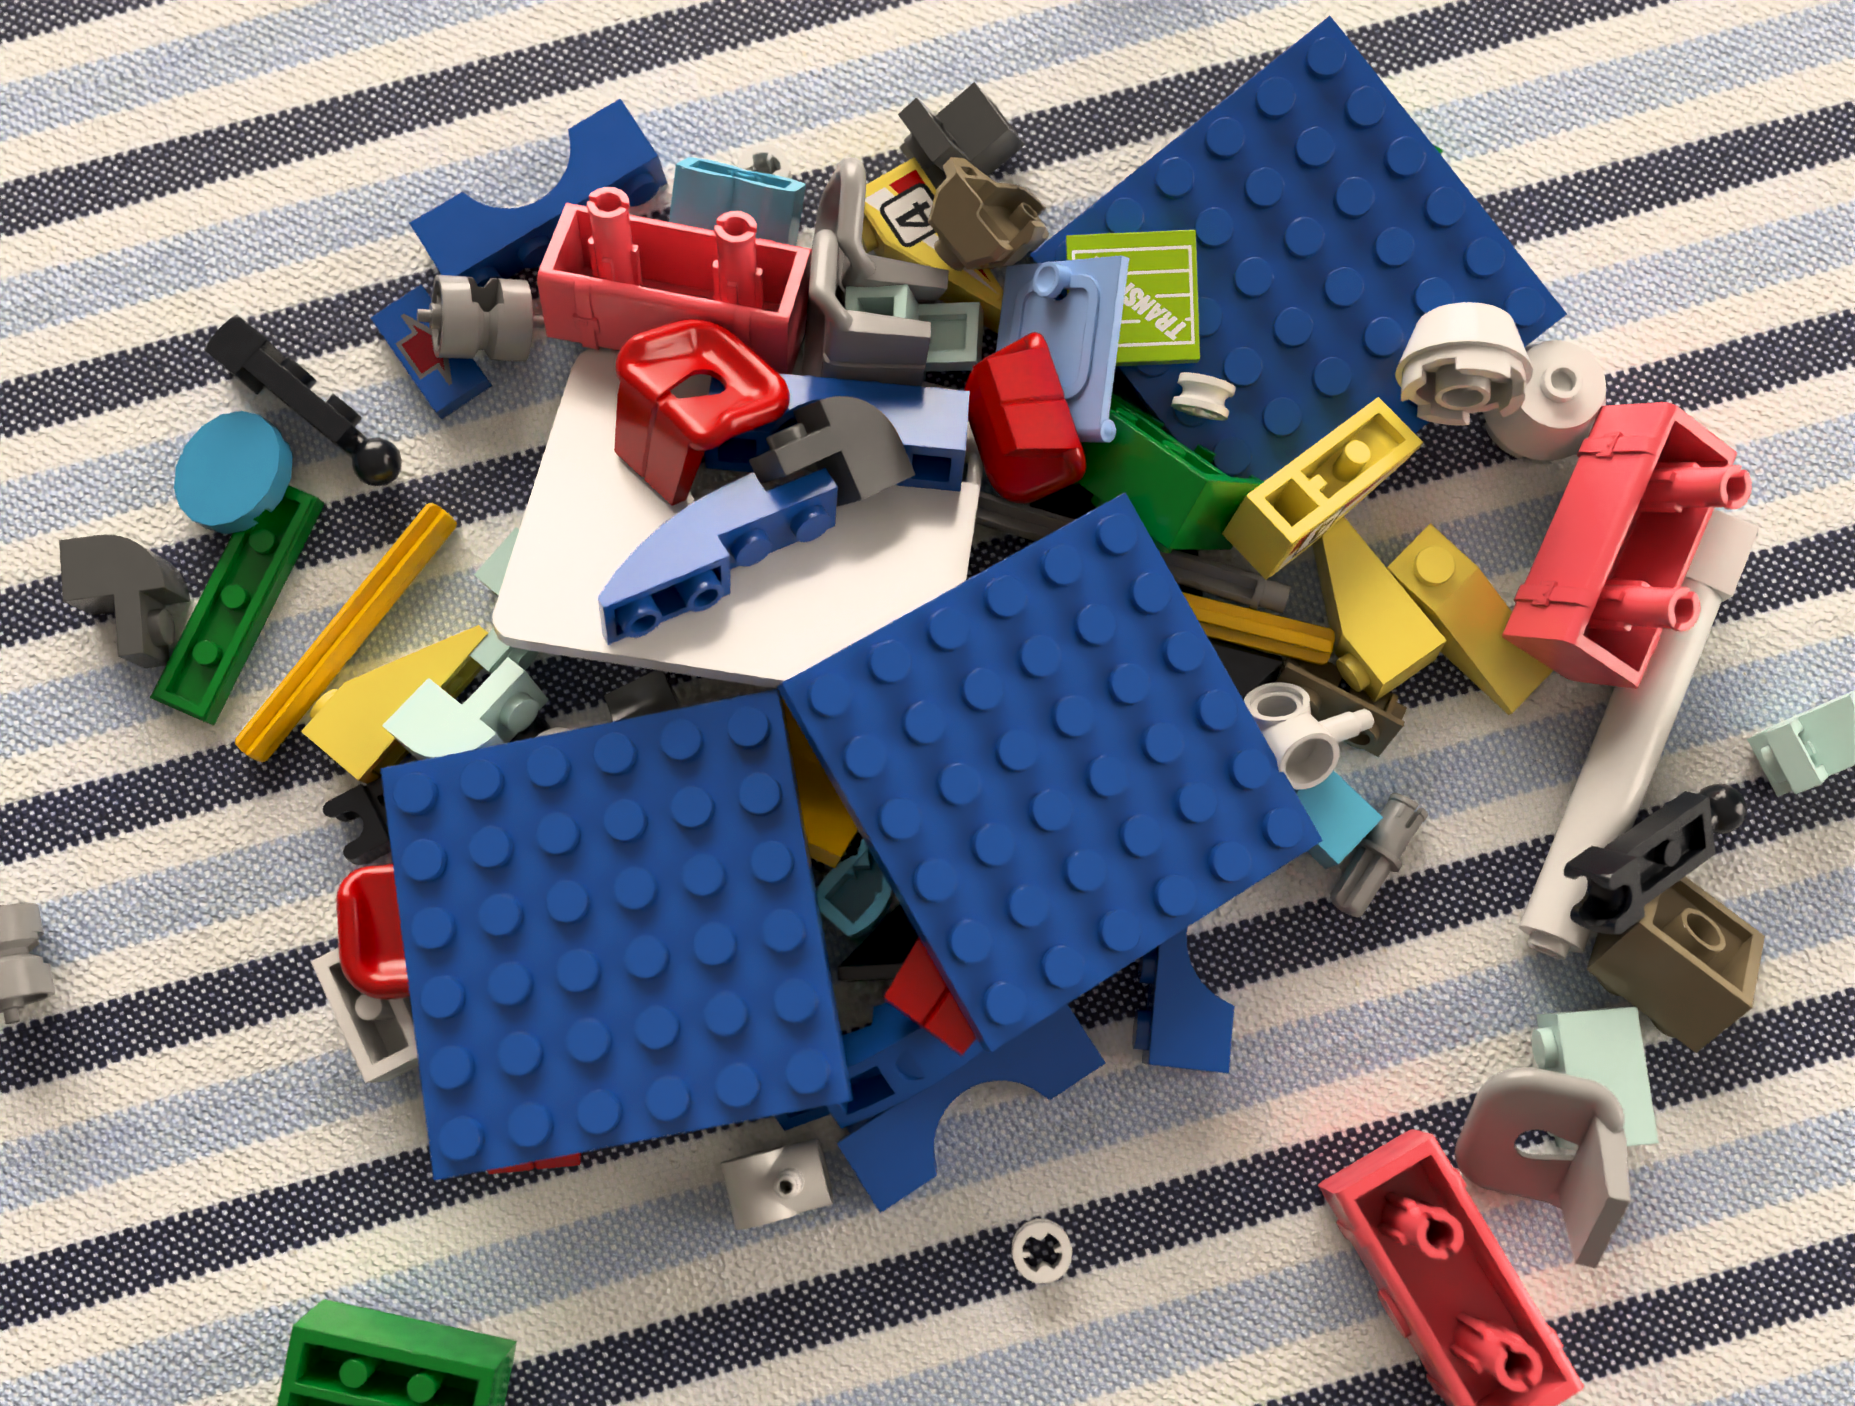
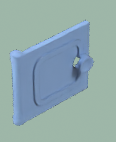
M1122 255L1056 262L1048 261L1045 263L1006 267L996 352L1032 332L1040 333L1044 337L1080 442H1111L1116 435V427L1114 422L1109 419L1129 265V258ZM1063 288L1070 290L1064 299L1060 301L1054 299L1061 293Z

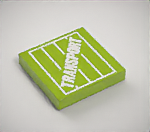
M1196 230L1066 235V261L1121 255L1129 258L1115 366L1199 362L1200 339Z

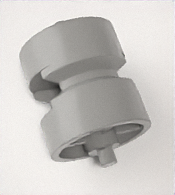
M436 275L433 282L432 299L429 309H417V322H429L436 358L473 359L478 350H485L490 360L525 362L529 357L533 328H544L545 325L543 316L533 315L531 290L526 280L490 278L485 287H478L472 277Z
M35 903L0 905V1013L4 1014L5 1024L19 1022L18 1009L24 1008V1005L55 995L50 964L44 963L41 956L29 954L31 950L40 944L39 937L44 935L39 906Z

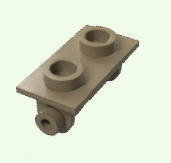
M1286 657L1276 683H1290L1303 688L1310 698L1311 715L1318 722L1348 711L1355 712L1367 709L1372 713L1374 718L1372 728L1360 732L1358 736L1344 740L1348 745L1364 749L1379 757L1404 726L1405 721L1402 718L1407 707L1397 702L1398 695L1387 693L1376 702H1373L1364 689L1357 692L1350 687L1348 692L1339 688L1338 685L1342 676L1336 665L1327 662L1326 665H1317Z

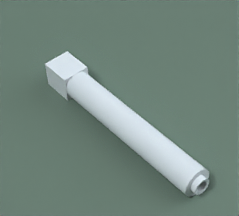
M1713 510L1681 586L1690 588L1689 591H1693L1698 595L1700 614L1697 622L1691 629L1683 632L1663 628L1659 643L1654 654L1651 656L1639 687L1633 689L1615 686L1519 925V929L1530 936L1527 945L1532 949L1561 960L1566 959L1569 951L1575 953L1584 952L1592 930L1574 923L1570 918V912L1586 894L1587 878L1585 876H1580L1575 880L1566 878L1564 876V867L1570 860L1590 846L1604 848L1633 828L1721 602L1733 597L1760 529L1759 527L1719 510Z

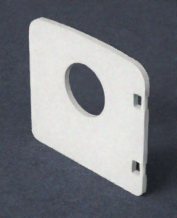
M602 347L599 350L588 348L579 354L571 368L493 611V625L498 639L505 645L513 648L778 689L777 686L783 681L966 581L984 468L969 421L965 463H968L966 481L961 483L960 492L905 487L895 484L864 500L838 506L836 508L835 527L827 529L820 537L809 542L798 541L769 553L763 560L754 565L738 566L731 569L730 594L722 597L712 607L699 612L688 611L660 623L653 631L637 638L626 637L607 645L601 631L598 595L614 572L638 545L663 523L694 503L695 500L689 492L687 500L671 506L645 481V477L638 475L614 452L617 394L620 385L615 364L620 351ZM797 357L792 375H802L803 358ZM693 375L670 392L678 399L709 395L711 376ZM924 381L922 384V387H940L944 389L958 390Z

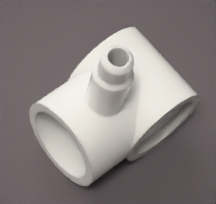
M1290 683L1264 684L1250 691L1244 698L1247 708L1277 759L1279 772L1285 773L1293 789H1308L1323 782L1337 765L1340 752L1338 742L1358 736L1360 732L1372 728L1374 724L1373 715L1367 709L1355 712L1348 711L1318 722L1311 715L1308 693L1303 688Z
M818 1138L788 1146L775 1147L721 1162L736 1230L773 1223L795 1216L801 1212L833 1204L829 1172Z

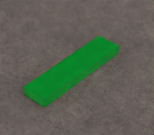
M288 485L281 502L272 512L265 509L258 517L253 519L258 524L246 531L232 534L150 696L151 699L203 722L215 725L325 504L318 497Z

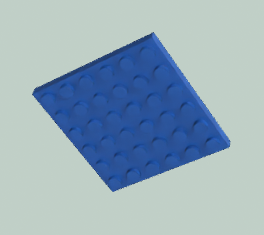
M1330 15L1032 252L1029 258L1032 264L1048 261H1066V235L1196 230L1200 339L1199 362L1115 366V369L1151 415L1165 423L1163 430L1193 452L1197 445L1200 444L1216 453L1217 455L1211 464L1230 477L1248 479L1252 474L1264 482L1377 397L1414 433L1429 423V421L1417 417V404L1410 400L1401 401V387L1398 385L1395 377L1397 366L1418 320L1427 312L1455 303H1482L1495 306L1504 310L1513 318L1524 348L1567 315L1565 310ZM1063 288L1058 295L1060 300L1067 296V289ZM1180 373L1203 374L1233 384L1236 387L1234 396L1226 398L1224 403L1225 408L1229 410L1228 419L1223 421L1211 420L1174 409L1171 406L1174 396L1182 394V386L1177 383Z
M1126 492L777 686L981 1047L987 1052H993L1323 841L1284 772H1279L1274 753Z
M778 689L381 768L433 1180L853 1101L783 697Z

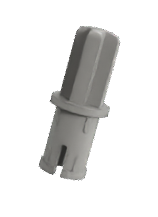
M1398 793L1390 795L1387 804L1380 813L1383 819L1355 847L1357 850L1356 854L1330 893L1332 904L1339 910L1356 918L1362 916L1390 871L1399 872L1402 867V863L1399 860L1422 822L1428 816L1424 808H1418L1416 812L1414 811L1419 806L1418 803Z

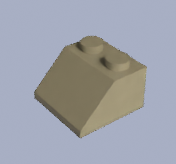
M1685 876L1644 906L1645 917L1623 933L1616 935L1598 933L1586 970L1593 974L1601 986L1608 992L1616 996H1622L1633 1006H1637V1009L1647 1015L1654 1026L1663 1034L1677 1038L1697 1053L1752 1009L1765 936Z

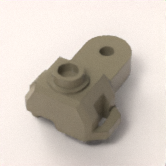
M950 157L943 165L947 178L936 189L928 223L936 231L939 238L934 244V249L948 266L957 271H962L964 267L966 269H993L1013 266L1028 252H1033L1039 248L1049 237L1046 226L1039 218V215L1046 207L1030 191L1016 184L996 183L965 158Z

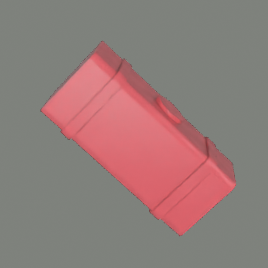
M603 187L593 191L589 195L587 206L566 203L537 274V285L547 337L581 343L583 347L596 350L602 347L620 351L626 341L638 333L679 320L698 319L709 321L728 329L778 373L792 375L806 329L812 249L778 243L773 240L757 239L755 233L757 232V223L755 219L742 211H730L719 216L714 230L629 215V198L626 193L615 187Z
M1668 402L1607 405L1601 407L1588 438L1582 441L1577 456L1579 459L1526 581L1519 586L1515 595L1514 602L1516 604L1502 637L1566 679L1576 682L1637 689L1651 656L1654 654L1659 643L1663 628L1680 632L1688 631L1699 618L1700 601L1698 595L1693 591H1689L1690 588L1681 586L1714 508L1739 509L1750 498L1752 481L1749 472L1741 470L1742 466L1733 465L1737 452L1681 408Z
M1415 1129L1408 1130L1318 1184L1319 1189L1338 1219L1336 1224L1344 1238L1351 1241L1378 1287L1377 1296L1383 1308L1404 1338H1408L1428 1372L1426 1377L1435 1393L1443 1398L1447 1406H1557L1584 1388L1582 1381L1562 1350L1563 1344L1554 1329L1547 1325L1467 1192V1184L1458 1169L1452 1167L1433 1134Z

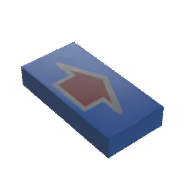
M420 284L370 318L435 413L442 420L490 388L492 384L474 359L436 358L429 322H417V309H429L432 299L422 284Z

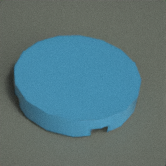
M245 411L221 414L201 426L185 445L176 465L174 491L179 508L195 523L206 529L223 534L246 531L258 524L253 519L258 517L265 509L269 512L274 510L281 502L292 476L293 454L289 443L283 440L281 431L262 416Z

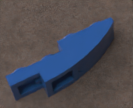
M826 468L765 491L754 472L695 501L663 523L638 545L618 567L597 597L602 636L607 645L626 637L637 638L653 631L660 623L688 611L699 612L712 607L722 597L730 594L731 569L738 566L754 565L763 560L769 553L798 541H812L824 534L827 529L835 527L838 486Z
M885 1002L873 1007L872 1025L842 1036L853 1101L774 1115L783 1130L786 1131L831 1114L842 1129L875 1116L934 1085L981 1053L983 1048L976 1039L965 1053L960 1056L889 1003Z

